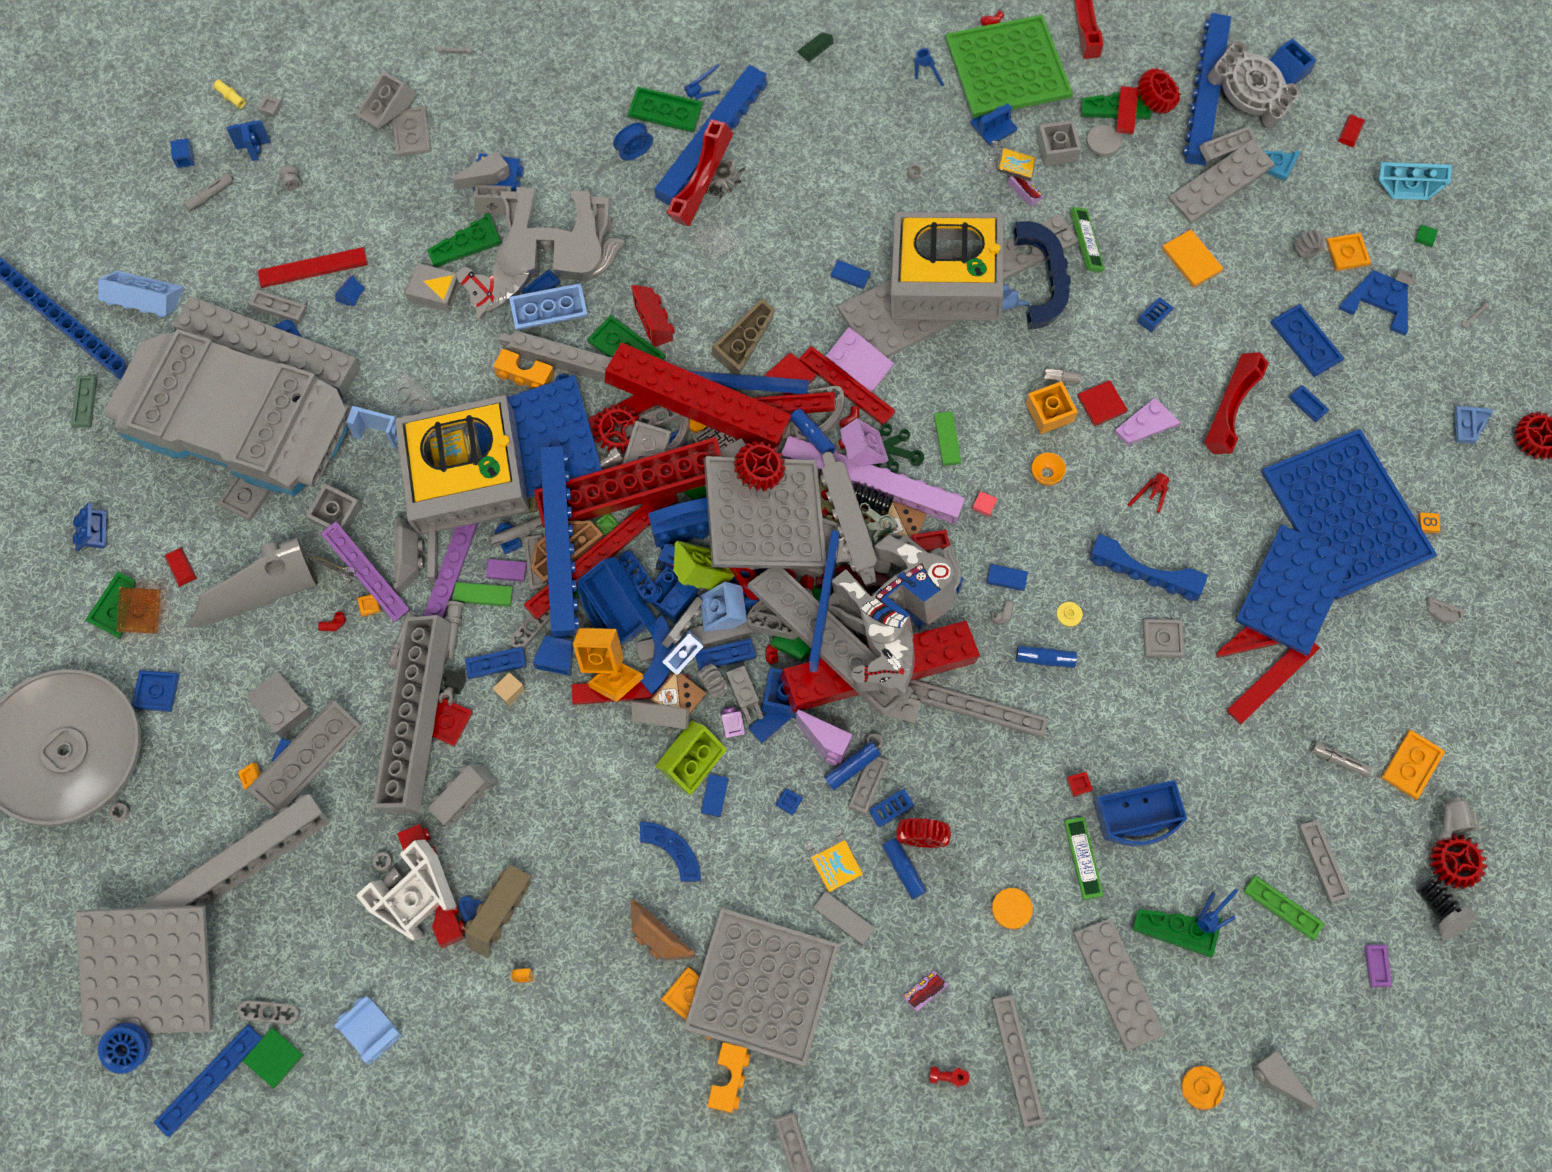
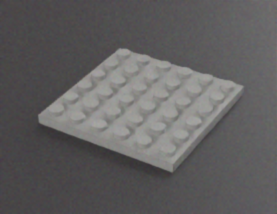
M705 457L704 467L712 567L825 569L827 561L817 460L784 459L785 463L783 466L786 468L780 483L771 490L768 488L767 491L763 492L760 488L756 492L755 487L749 489L747 483L742 485L743 479H737L738 473H734L735 457Z
M205 906L84 909L75 912L83 1035H104L114 1026L121 1023H134L143 1028L146 1033L200 1032L212 1029Z
M721 908L684 1030L805 1067L839 944Z

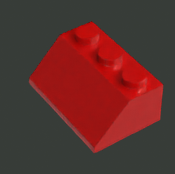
M631 286L634 306L652 346L658 347L673 341L675 330L672 323L668 324V314L666 309H662L660 306L662 302L659 294H655L653 288Z

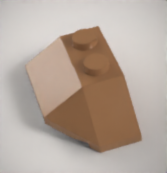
M568 521L569 525L572 524L573 536H569L570 543H574V554H571V561L578 560L602 538L603 534L591 521ZM545 536L534 544L531 564L532 571L543 583L548 582Z
M634 898L631 900L632 932L635 935L633 939L641 946L647 945L650 948L648 952L657 960L659 957L663 961L693 959L695 957V952Z

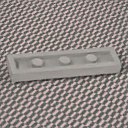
M1250 126L1203 143L1199 148L1206 162L1236 151L1252 139L1255 142L1257 140Z
M1319 820L1300 825L1298 829L1329 904L1351 897Z

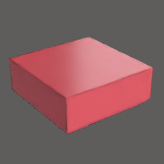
M980 491L972 510L990 517L997 498Z

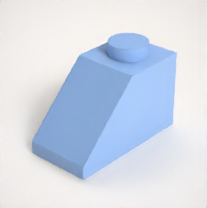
M688 629L662 662L678 675L704 647L703 642Z

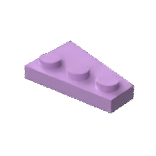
M1154 398L1118 427L1114 433L1129 445L1156 433L1164 432L1169 428L1180 426L1181 422Z

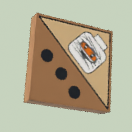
M892 501L886 515H890L895 519L896 527L893 532L883 534L882 537L885 538L887 535L899 534L906 535L911 539V535L919 534L927 514ZM884 521L883 526L889 527L890 522Z
M673 672L652 697L651 701L655 704L689 708L690 715L707 694L680 672L678 675Z

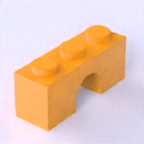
M503 348L493 366L498 378L502 380L509 379L519 386L526 385L531 389L551 383L555 375L553 366L539 361H535L533 367L528 370L519 369L521 364L519 354Z
M722 1043L718 1066L728 1068L732 1078L726 1086L712 1085L708 1108L733 1114L734 1109L738 1110L741 1097H738L737 1093L739 1088L743 1089L745 1076L742 1075L743 1067H748L750 1060L747 1048Z

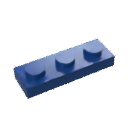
M750 638L700 650L695 657L700 671L703 667L710 664L719 668L756 659L752 639Z
M523 647L465 659L469 679L527 667Z

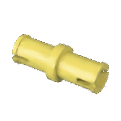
M220 79L215 81L213 88L221 93L225 100L231 101L239 109L246 104V100L239 96L235 89L228 87Z

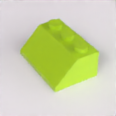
M676 541L673 571L678 576V581L683 585H692L697 588L701 587L711 590L724 582H730L734 577V573L729 567H712L711 549Z
M691 721L688 724V728L684 729L655 767L667 779L691 796L727 749L704 725Z

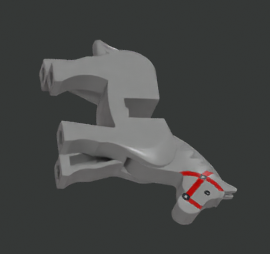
M517 187L516 192L501 191V198L506 206V221L509 233L498 249L492 275L490 277L482 274L475 275L472 269L468 267H462L457 273L459 283L469 292L470 306L476 310V319L480 321L487 312L499 309L510 302L509 297L517 296L531 278L539 276L540 248H543L544 251L554 250L553 271L557 278L587 281L609 268L618 252L625 245V240L620 238H608L603 243L609 229V197L591 196L589 191L571 190V197L577 209V220L572 232L557 228H530L537 195L535 188Z

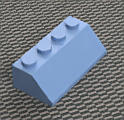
M115 271L98 279V300L105 301L109 305H122L126 309H139L142 313H155L159 317H166L175 311L184 290V286L121 271Z
M581 283L509 297L516 330L588 316Z

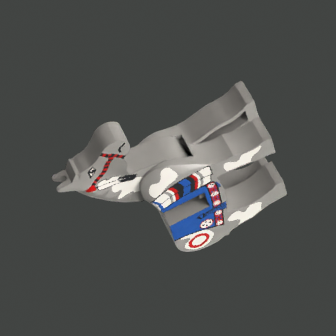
M887 535L875 545L877 558L881 561L894 563L904 571L891 578L873 596H870L847 570H844L832 580L834 593L830 596L828 611L847 628L865 635L870 650L878 657L868 666L861 665L852 670L855 689L860 692L881 691L884 694H888L889 697L899 695L904 700H907L906 687L912 678L915 652L910 615L905 609L910 610L927 625L943 615L956 603V588L961 580V568L956 559L953 546H947L938 555L927 553L926 550L906 535L899 540L891 535Z

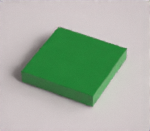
M271 1028L243 1062L275 1089L304 1054L278 1031Z

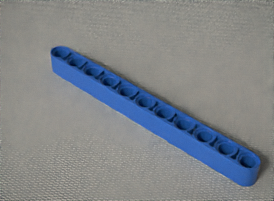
M0 257V281L117 379H122L128 368L123 358Z

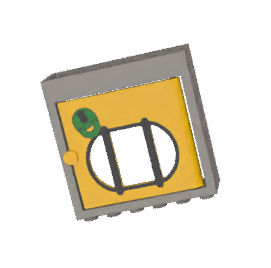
M895 212L891 319L1001 321L1003 304V213ZM900 240H902L900 282H898ZM917 240H931L930 258L923 256L919 252L916 245ZM936 240H962V258L936 259ZM967 240H981L982 247L980 251L968 259ZM995 254H997L996 283H995Z
M496 395L485 400L478 399L471 403H459L456 406L441 407L434 411H422L419 414L404 415L401 418L395 419L408 522L418 535L428 534V528L435 527L436 532L530 512L515 413L506 395ZM501 418H503L505 435H504V432H503V425H502V419H501ZM476 423L484 425L490 434L489 448L481 458H478L474 424ZM467 425L472 461L447 466L442 431ZM434 432H436L440 467L430 464L424 455L425 441ZM506 446H507V449H508V456H509V462H510L512 482H511V478H510V471H509V465H508V458H507Z

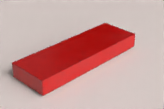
M1121 86L1116 133L1134 134L1138 97L1137 88Z

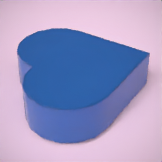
M464 896L459 900V909L465 922L476 917V910L483 902L473 900L470 896Z

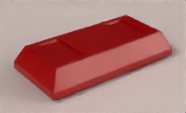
M1350 114L1337 142L1354 148L1365 120Z
M946 529L911 535L912 541L926 550V552L950 546Z
M182 547L164 555L179 587L197 579Z

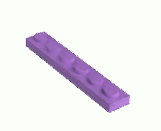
M334 522L321 533L394 622L410 611L409 607L338 522Z
M479 523L455 528L423 616L438 615L443 619L445 618L448 609L447 602L451 601L455 582H458Z

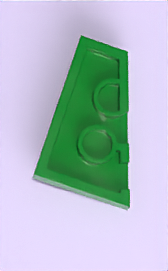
M117 571L85 621L121 640L136 584L135 580Z

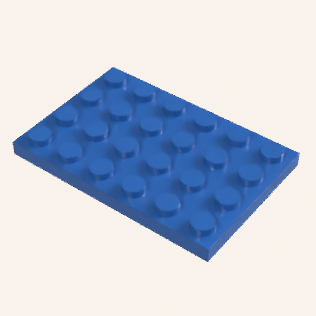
M1282 524L1235 622L1307 656L1352 561V557Z

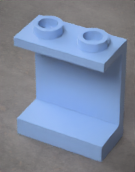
M352 406L346 423L354 438L361 440L365 428L369 427L384 431L392 448L396 449L398 445L396 418L394 416Z
M366 996L365 998H359L353 1004L354 1008L348 1013L344 1012L337 1018V1023L334 1027L340 1030L360 1053L363 1061L371 1065L402 1034L371 998Z

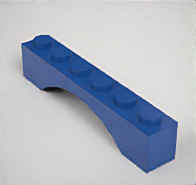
M1101 534L1098 535L1089 560L1097 566L1104 565L1115 573L1122 572L1131 579L1146 581L1152 587L1159 586L1168 593L1183 595L1189 601H1197L1208 577L1207 574L1191 568L1180 571H1161L1149 568L1130 557L1117 540Z

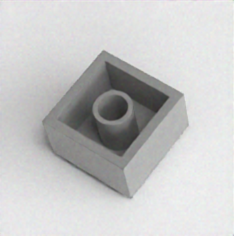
M1074 120L1039 125L1037 141L1044 166L1078 162L1082 149Z
M324 483L307 512L306 518L324 529H327L334 522H338L347 533L362 505L357 499Z

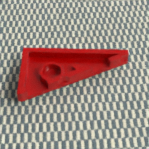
M1245 627L1230 642L1225 644L1216 653V656L1220 658L1281 643Z

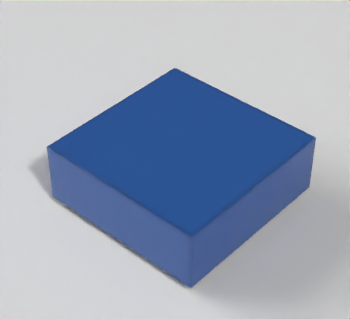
M785 788L776 806L793 816L803 797Z

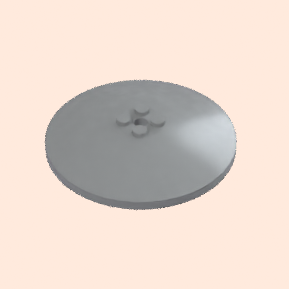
M73 669L54 670L36 675L23 681L5 694L0 700V810L27 824L62 826L86 819L113 801L133 774L141 746V731L138 717L133 705L125 694L113 683L99 675ZM68 746V754L61 756V749Z

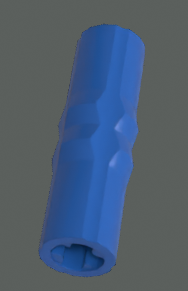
M797 409L791 414L790 420L822 456L826 452H831L832 454L835 452L836 446L802 409Z
M1018 645L1016 652V662L1075 668L1077 661V652Z
M871 741L824 778L831 788L836 790L879 757L881 753Z
M897 838L883 844L882 847L892 863L893 869L896 871L898 878L903 883L911 899L913 900L926 893L927 891Z

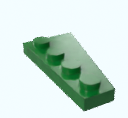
M1120 92L1113 93L1110 96L1098 95L1082 98L1081 117L1117 118ZM1138 94L1136 119H1150L1151 110H1149V107L1145 105L1143 100H1140L1141 95Z
M489 212L483 215L484 218L479 221L475 220L470 223V226L466 229H460L455 232L453 237L446 238L429 248L427 251L433 267L436 268L501 245Z
M1138 909L1132 931L1212 958L1220 928L1215 933H1206L1197 925L1196 917Z

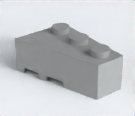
M464 766L459 771L460 775L455 780L453 779L447 783L444 792L433 798L432 804L428 809L443 825H452L471 808L470 805L477 797L481 799L485 796L483 792L490 785L496 786L500 783L485 766Z

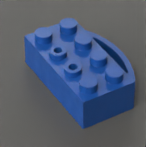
M707 498L676 504L648 513L656 548L660 547L661 550L665 543L670 545L676 543V541L687 543L690 539H704L710 535Z
M616 557L603 559L577 581L580 600L591 623L596 629H616L620 645L632 641L657 621Z
M1176 780L1098 796L1094 801L1104 840L1124 846H1148L1163 841L1175 833L1187 820ZM1163 828H1168L1169 830L1163 836L1148 841H1130L1125 839V836H1147Z

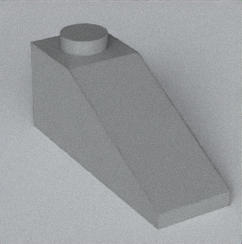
M494 151L453 176L452 180L456 190L473 188L475 185H493L507 179L510 176V170L501 155Z
M1278 1051L1272 1052L1252 1066L1255 1070L1254 1075L1259 1082H1264L1266 1086L1308 1110L1317 1107V1104Z

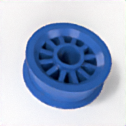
M633 123L626 126L613 140V147L619 151L620 158L625 161L634 160L644 155L653 144V136L647 132V127L643 123Z
M121 1023L114 1026L101 1037L98 1044V1056L103 1066L119 1074L128 1073L136 1069L147 1059L150 1052V1039L143 1028L134 1023ZM121 1044L127 1047V1052L121 1048Z

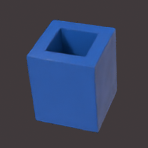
M188 138L170 141L172 160L176 167L194 166L193 148Z

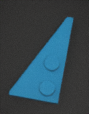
M1264 151L1275 163L1274 167L1266 172V174L1286 181L1300 151H1294V153Z

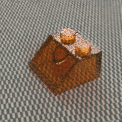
M119 587L116 632L157 633L161 590Z

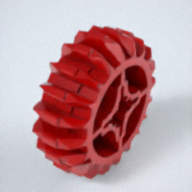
M1152 68L1143 73L1137 86L1138 94L1141 95L1140 100L1145 102L1149 110L1153 109L1154 113L1158 112L1160 115L1170 112L1178 105L1181 95L1178 92L1180 88L1177 87V82L1173 80V77L1169 76V72L1165 73L1163 69L1160 70L1159 68Z
M618 404L617 409L610 405V411L605 407L603 408L604 414L598 412L599 418L594 419V422L598 425L592 426V429L596 430L593 433V437H599L596 443L603 442L600 448L604 449L607 446L608 453L616 447L621 449L622 454H625V448L628 447L630 438L627 440L624 430L630 425L634 428L635 421L639 419V415L633 417L634 410L627 412L628 406L621 410V404ZM613 416H621L626 418L627 420L618 421ZM608 419L611 428L607 430V433L603 434L602 425ZM615 426L617 428L621 427V433H619L618 431L614 432ZM616 437L622 443H614L608 440V438Z
M1540 411L1535 414L1533 412L1529 413L1517 423V428L1514 430L1516 434L1514 440L1518 441L1516 446H1522L1521 452L1527 451V457L1532 454L1534 460L1538 459V457L1541 461L1546 458L1551 459L1552 446H1543V444H1552V416L1549 417L1547 412L1541 414ZM1538 425V427H1533V428H1531V427H1529V426Z
M755 440L752 444L748 442L744 447L740 448L735 456L734 473H738L737 479H743L742 485L747 483L749 489L755 487L757 492L761 488L765 492L768 488L771 490L780 483V480L784 477L786 467L783 466L785 460L780 459L782 453H776L777 447L772 449L770 448V443L766 446L763 441L758 445Z
M908 818L898 822L896 835L897 840L904 845L921 848H939L949 845L951 831L950 826L943 821Z
M1452 834L1450 839L1437 841L1436 846L1431 850L1434 854H1431L1429 858L1435 860L1430 863V866L1436 867L1433 874H1440L1438 880L1442 881L1445 879V886L1452 884L1453 889L1460 887L1462 890L1466 889L1467 886L1471 888L1475 886V883L1481 881L1480 877L1486 874L1483 870L1487 868V865L1482 862L1486 861L1487 857L1481 856L1484 850L1476 848L1478 843L1472 844V838L1468 837L1465 840L1464 835L1457 837L1455 834ZM1448 847L1461 848L1457 853L1447 851ZM1460 871L1470 873L1468 877H1461L1456 874Z

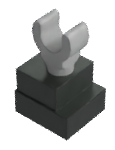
M445 669L443 679L446 690L439 695V702L442 703L444 698H449L448 703L451 706L453 704V693L460 695L466 680L464 674Z

